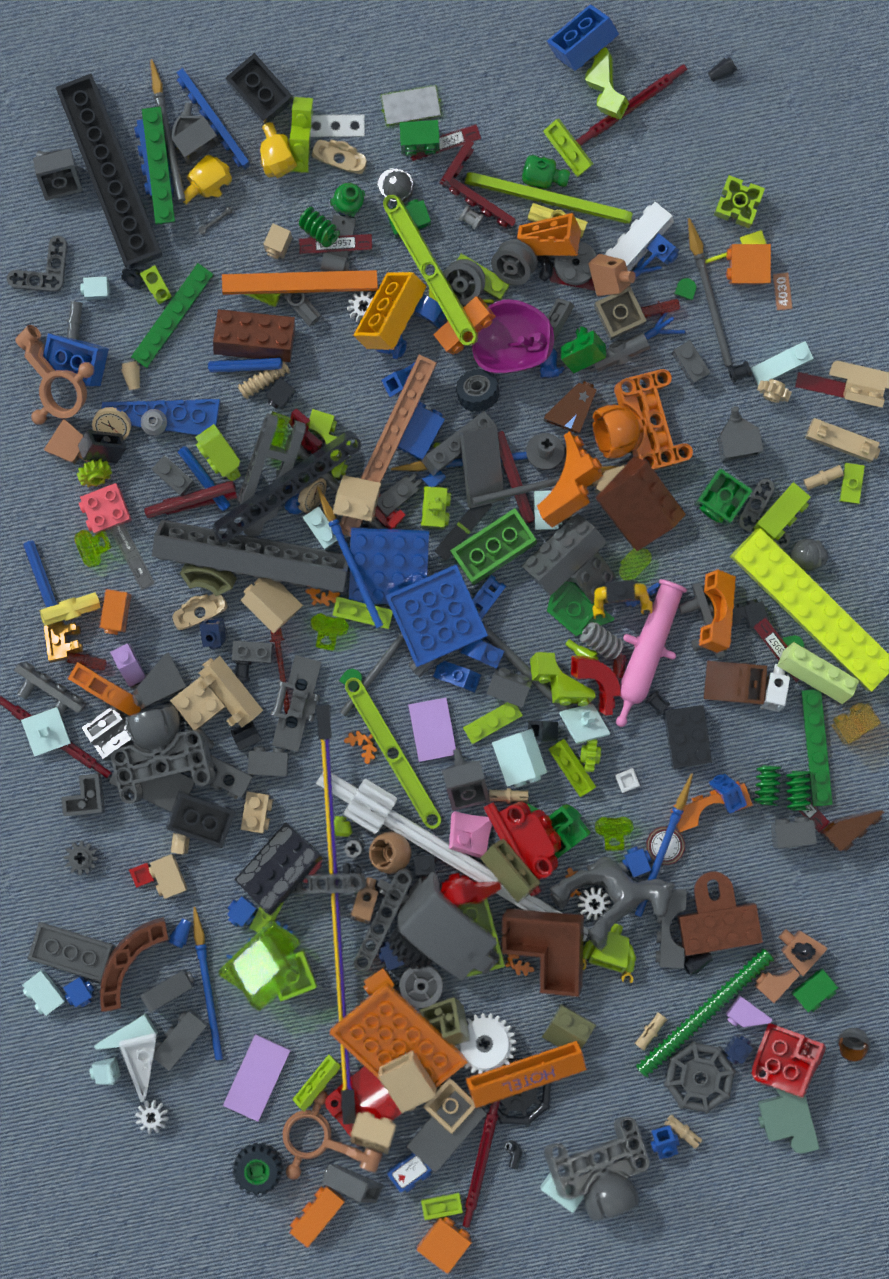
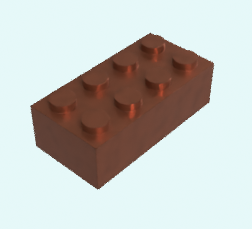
M218 309L213 338V352L215 355L254 359L281 358L283 362H291L295 334V317Z

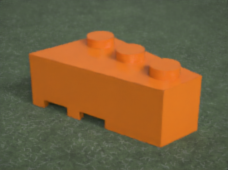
M570 213L520 225L517 239L531 247L536 255L577 256L581 228L574 214Z

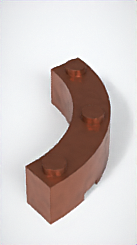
M164 917L149 921L134 929L113 950L101 979L100 1003L102 1012L121 1008L120 991L122 980L134 959L150 946L168 940Z

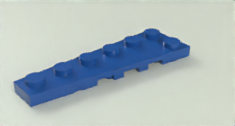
M220 399L102 402L101 409L106 407L117 408L118 411H123L130 418L131 426L142 428L141 418L143 414L150 409H157L162 411L167 418V426L164 431L199 435L213 424L217 427Z

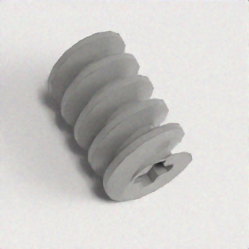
M594 622L586 626L580 637L581 642H586L587 646H591L594 651L597 650L598 654H603L604 658H617L624 645L621 639Z

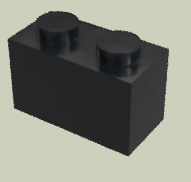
M87 430L78 444L82 459L88 461L102 459V462L118 463L126 450L123 436L120 433Z

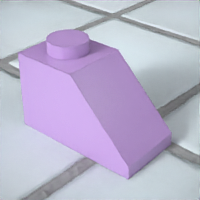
M127 643L110 652L129 687L141 682L146 677L130 644Z
M738 995L725 1013L729 1016L727 1020L736 1027L738 1024L742 1027L767 1024L772 1021L770 1017L740 995Z

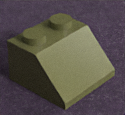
M561 1003L542 1038L558 1047L577 1041L580 1049H582L596 1025L591 1020Z

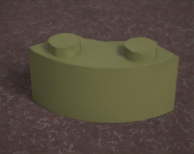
M189 563L184 564L180 571V575L190 589L195 587L206 588L215 596L232 589L237 580L231 571H218L211 567H197L195 564Z

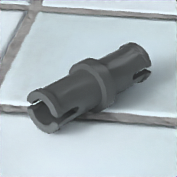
M71 301L69 318H67V323H69L67 337L79 340L80 324L83 321L81 320L83 303Z

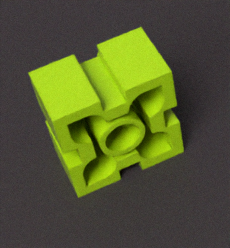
M729 175L721 193L725 195V198L720 197L713 216L727 221L730 217L736 219L735 224L750 229L757 212L756 209H753V206L758 207L765 188L750 183L749 187L742 185L743 180ZM741 199V203H744V205H737L735 201Z

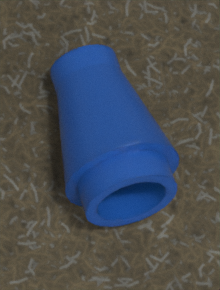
M182 918L169 935L170 939L168 942L182 949L187 943L192 923Z

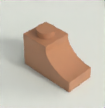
M793 968L780 975H772L767 971L766 974L761 973L755 980L757 982L755 987L775 1003L800 974Z

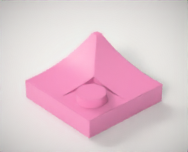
M457 811L451 814L449 849L481 858L487 851L492 827L489 817L475 816Z

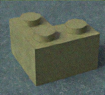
M455 997L419 1009L420 1014L439 1032H442L443 1039L455 1046L470 1040L464 1005Z

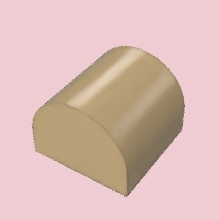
M173 833L171 852L187 854L190 837Z

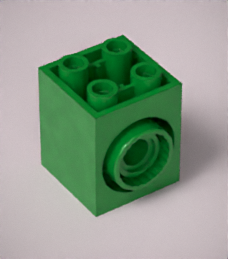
M720 468L694 505L699 507L700 511L712 520L727 526L734 519L753 490Z

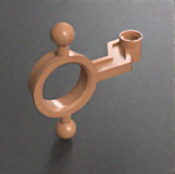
M28 325L15 340L20 348L26 350L24 357L43 378L39 387V396L44 407L41 410H35L31 415L33 423L41 425L45 423L48 413L58 418L72 417L80 411L86 402L87 389L82 379L91 377L94 373V367L92 364L84 362L79 366L77 374L68 370H54L43 357L45 345L40 340V331L35 326ZM56 377L65 378L74 385L77 392V401L72 409L60 407L53 399L51 385Z
M321 1091L314 1099L312 1110L294 1113L286 1121L283 1128L285 1147L295 1156L293 1163L286 1168V1175L292 1180L299 1178L301 1175V1168L299 1166L302 1159L316 1158L325 1152L327 1148L361 1161L359 1167L374 1173L377 1171L382 1153L370 1148H366L365 1152L355 1147L331 1139L330 1125L326 1118L319 1113L321 1106L325 1104L328 1096L325 1091ZM312 1118L323 1127L324 1140L320 1147L312 1152L299 1151L290 1141V1129L299 1119Z

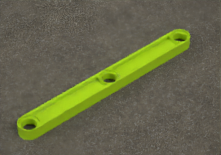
M467 172L465 183L468 185L621 223L630 224L633 213L627 210L477 173Z
M395 195L386 196L383 201L385 211L458 339L464 345H474L478 340V334L402 200ZM394 198L397 200V206L395 209H390L388 202ZM428 265L435 267V272L431 276L426 274V267ZM467 331L473 334V339L470 342L464 340V334Z
M348 679L345 689L422 821L430 829L437 828L441 823L438 811L359 679ZM351 681H357L359 683V690L351 692L348 684ZM396 748L399 751L398 757L394 759L389 758L388 750ZM431 814L436 815L438 818V822L435 825L427 823V817Z

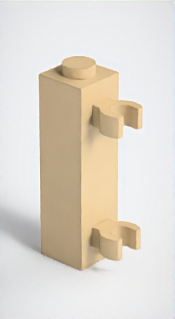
M816 418L811 421L805 437L867 462L877 459L881 450L878 448L879 442Z
M221 656L215 660L210 658L202 664L204 668L199 674L203 680L198 685L202 690L209 686L232 715L227 720L231 727L236 722L243 727L263 711Z

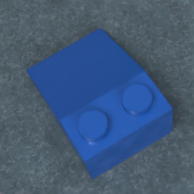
M48 333L43 357L54 370H68L76 374L79 372V366L84 362H88L93 365L94 373L89 378H83V382L86 386H101L109 348Z

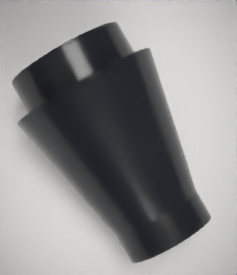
M724 57L707 73L712 82L733 75L737 68L730 57L726 59Z
M709 952L686 958L684 968L690 976L693 974L697 975L705 966L713 961V958Z

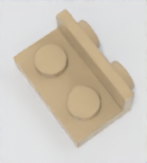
M247 791L241 830L261 834L264 833V830H268L270 819L267 818V812L271 811L273 803L270 795Z

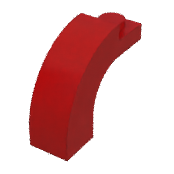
M584 655L572 656L571 675L577 679H595L599 686V711L604 715H613V709L615 708L613 696H621L619 681L614 672L593 657Z

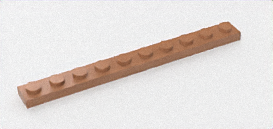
M418 355L361 479L382 482L437 365L436 362ZM343 515L340 522L342 533L351 537V528H360L363 519Z

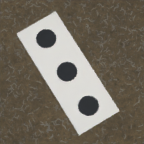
M313 115L311 137L364 136V115Z

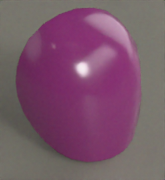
M512 299L497 301L489 306L496 317L492 320L493 322L490 326L483 328L478 333V340L472 345L474 359L479 367L488 372L506 374L532 368L547 360L553 350L554 332L549 319L544 313L527 303Z

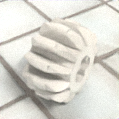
M360 291L361 297L354 293L355 301L352 299L348 300V303L353 306L347 307V310L353 311L350 314L351 318L357 316V323L360 322L366 312L363 309L360 311V304H368L367 308L369 307L373 299H370L371 292L364 296V292Z
M591 887V894L587 890L583 891L587 896L586 898L579 896V899L584 901V903H579L578 907H585L580 913L583 915L588 911L587 919H590L593 914L594 920H598V913L602 917L604 915L602 910H610L604 905L611 904V901H604L608 896L607 893L600 896L602 893L601 888L595 894L594 887ZM592 899L599 902V906L596 905V909L589 906V902H592Z
M156 1100L152 1101L151 1106L148 1101H145V1107L140 1105L138 1109L141 1112H136L135 1114L136 1117L141 1118L136 1121V1124L143 1123L142 1131L148 1127V1134H151L152 1128L158 1133L159 1127L165 1128L166 1126L163 1121H168L169 1117L163 1115L168 1110L164 1109L161 1111L163 1103H160L157 1107ZM153 1112L155 1114L154 1118L156 1119V1121H154V1119L150 1121L148 1119V1113H150L151 1115Z

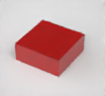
M148 862L129 870L136 888L155 880L150 874Z

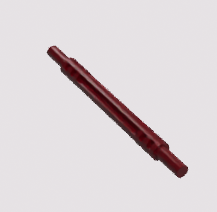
M682 64L670 74L666 73L663 77L652 83V85L630 99L623 117L671 85L673 80L688 70L687 67ZM609 115L590 127L588 132L576 139L577 143L581 146L591 138H596L618 122L619 119Z
M0 696V705L12 712L11 715L21 721L33 716L19 705L15 706ZM72 742L59 747L89 769L93 768L107 779L112 772L96 762L97 759Z
M500 1100L491 1103L490 1111L486 1115L465 1204L466 1212L462 1226L467 1228L470 1227L473 1212L477 1208L497 1124V1111Z

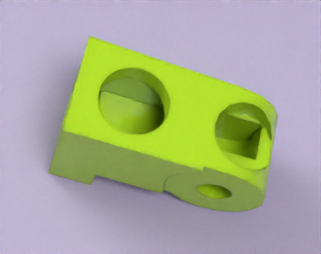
M155 265L140 273L158 304L172 298Z

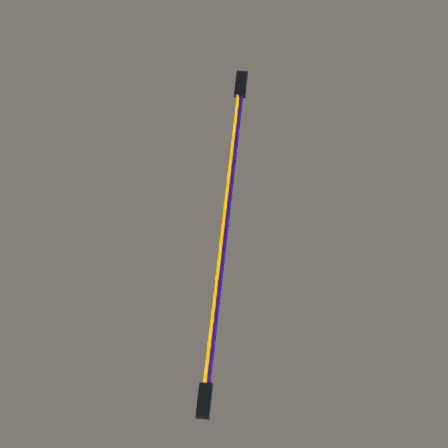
M316 705L318 740H321L329 871L330 874H337L329 741L332 739L330 705ZM331 893L340 1022L346 1017L339 893ZM340 1043L343 1089L341 1090L343 1125L355 1124L354 1089L351 1088L349 1051Z

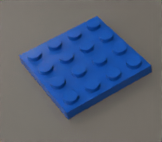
M351 528L350 551L374 604H389L386 595L427 578L429 531ZM350 570L349 600L365 603Z
M457 564L386 595V599L416 667L488 636Z

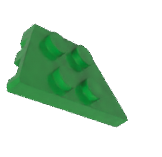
M565 582L550 595L547 612L574 636L582 634L583 630L591 622L602 626L615 619L605 610L604 618H602V614H599L594 619L592 610L594 604L589 601L583 591L573 582Z

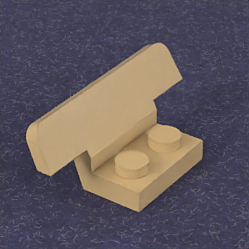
M841 361L833 362L829 375L847 379L843 394L845 399L883 408L885 401L883 397L885 388H889V372Z

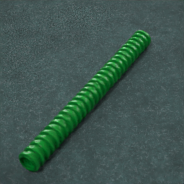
M762 948L760 953H756L757 956H753L752 961H748L747 965H743L744 968L742 970L739 969V973H735L733 978L730 977V981H726L725 986L722 985L720 990L717 989V993H713L711 999L708 998L707 1002H703L704 1005L702 1007L699 1006L698 1011L695 1010L693 1015L690 1014V1018H686L685 1023L682 1022L680 1027L677 1026V1030H673L672 1034L667 1036V1039H663L662 1044L659 1043V1046L655 1047L653 1052H649V1056L646 1055L644 1060H640V1064H636V1068L644 1077L648 1078L649 1073L652 1074L654 1069L657 1070V1066L663 1064L662 1061H666L668 1056H672V1052H676L675 1049H679L681 1044H685V1040H689L688 1037L693 1036L694 1032H698V1028H702V1025L706 1024L708 1019L711 1020V1016H715L717 1011L720 1012V1008H724L725 1003H729L730 999H734L733 996L735 994L738 995L739 990L742 991L744 986L747 987V983H751L752 978L755 979L757 974L760 975V971H764L766 965L769 966L770 962H774V958L766 949Z

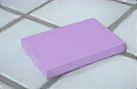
M447 698L409 704L419 762L454 755L453 750L456 747Z

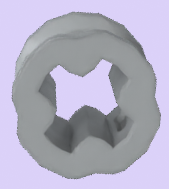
M467 205L460 215L459 221H465L475 230L484 215L477 214Z
M350 840L346 843L344 851L348 857L355 858L360 855L362 845L357 840ZM352 844H356V848L359 849L354 854H351V850L348 849V846H352Z

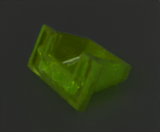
M271 920L218 970L219 976L240 989L249 1004L260 1012L300 974L294 950L300 945V940Z

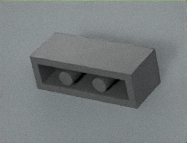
M191 1009L188 1013L183 1011L177 1019L179 1021L178 1025L175 1028L171 1026L164 1034L167 1037L164 1042L158 1041L155 1045L153 1058L168 1071L172 1069L208 1025Z

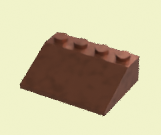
M633 457L596 497V500L635 551H639L673 529L686 515L646 460Z

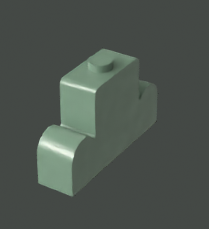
M775 1088L780 1096L758 1102L761 1115L758 1117L760 1128H764L769 1141L790 1137L789 1144L791 1148L799 1154L820 1149L806 1096L803 1099Z

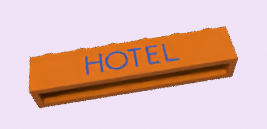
M577 1041L466 1078L475 1108L578 1074L585 1071L586 1066L582 1051Z

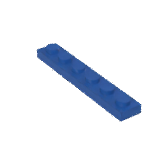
M181 68L176 72L179 77L176 79L182 89L187 88L190 93L187 96L194 105L196 103L199 105L201 116L209 119L215 134H219L223 139L221 144L225 150H230L233 153L232 159L237 167L242 166L245 170L251 166L246 156L185 70Z

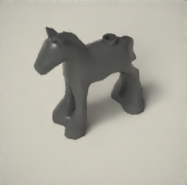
M604 856L595 863L587 865V871L579 870L574 875L561 880L558 885H554L549 889L552 894L550 896L551 899L563 910L568 904L571 893L579 887L585 885H602L605 887L615 904L588 930L590 941L599 951H602L607 944L608 932L618 920L633 912L643 901L650 900L655 915L659 918L665 917L671 896L675 892L673 889L675 884L666 883L659 879L634 882L626 874L628 869L622 862L617 864L611 858Z

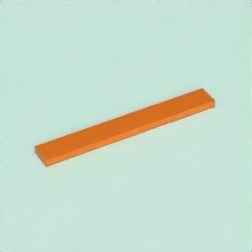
M377 270L222 274L223 295L378 290Z

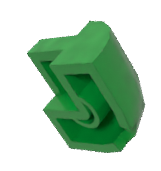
M568 804L561 806L549 816L554 831L560 836L561 848L555 853L557 858L591 834L580 819L582 815Z

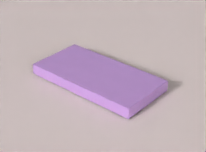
M255 1034L223 1106L258 1122L290 1053V1049Z

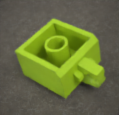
M214 424L195 437L198 441L196 444L197 448L205 459L208 458L207 462L216 474L220 472L223 477L226 476L230 481H235L241 476L237 468L240 464L239 458Z
M424 487L421 528L444 530L445 525H449V512H446V506H450L451 493H447V488Z
M304 949L267 963L270 975L266 976L267 981L259 983L261 992L270 988L272 992L277 991L280 1002L315 989L318 986Z

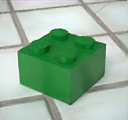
M438 120L399 122L401 154L415 156L417 153L424 152L425 155L436 154V151H440Z

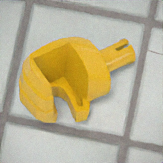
M269 122L262 126L267 139L260 145L261 166L267 177L280 178L293 171L297 167V163L290 151L288 137L284 134H277L274 124Z
M206 155L187 175L190 186L184 190L186 200L183 203L187 205L197 194L204 198L210 196L219 198L223 194L220 187L223 184L228 186L232 182L229 166L216 157Z

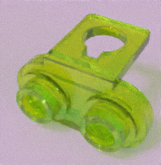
M81 530L76 533L74 538L83 563L91 568L99 565L101 554L112 548L105 531L92 536L89 531ZM101 537L105 541V547L99 545Z
M633 548L620 562L621 566L619 568V575L623 580H634L648 566L652 559L648 549L642 548L639 551H635L636 549Z
M322 613L313 616L310 622L311 628L318 631L316 647L331 651L335 650L337 635H345L349 629V624L344 618L329 617ZM329 636L332 643L328 645L323 644L321 639Z
M601 817L595 822V831L597 834L604 836L605 850L623 851L625 849L624 835H628L633 831L632 820L627 817ZM612 838H616V841L620 842V844L612 846L609 842L612 841Z

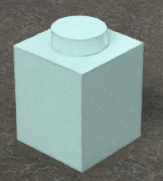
M107 277L83 278L84 283L80 284L81 295H84L86 300L110 299L109 279Z

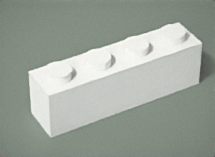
M656 202L652 206H647L643 216L631 224L630 230L626 234H622L616 246L610 248L605 255L623 259L626 262L627 270L630 271L648 252L647 246L658 233L663 235L674 223L673 216Z

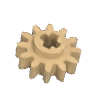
M770 379L769 382L761 380L757 391L764 394L763 398L775 403L780 401L788 402L792 393L789 389L785 388V384Z

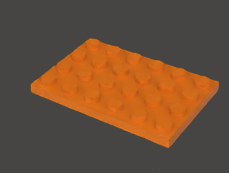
M388 983L384 984L330 1029V1034L378 1079L379 1067L411 1051H414L436 1085V1088L468 1063L465 1056L454 1045L443 1039L442 1034Z

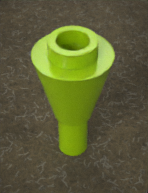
M571 639L565 644L576 655L599 659L596 651L581 645L579 646Z

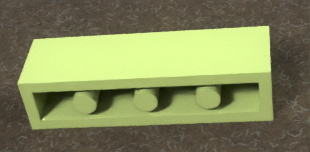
M794 642L783 650L777 665L841 704L853 697L859 683L858 679Z

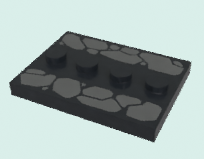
M285 822L234 880L271 916L323 857Z

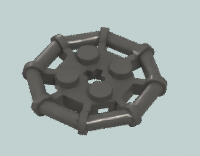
M692 1041L690 1045L669 1057L670 1062L664 1086L668 1088L680 1109L687 1108L707 1114L710 1110L731 1098L730 1093L736 1069L732 1067L720 1046L714 1047ZM697 1051L713 1055L710 1059L698 1057ZM693 1052V1059L685 1064L680 1062L681 1059ZM716 1058L724 1067V1071H719L715 1066L714 1061ZM679 1065L682 1068L680 1079L674 1080L676 1066ZM699 1072H702L705 1080H701V1083H698L695 1075H698ZM726 1075L724 1088L721 1090L718 1088L720 1078ZM681 1084L687 1092L684 1097H682L675 1085ZM716 1091L720 1094L707 1103L706 1098ZM690 1096L702 1098L703 1104L691 1102L688 1099Z

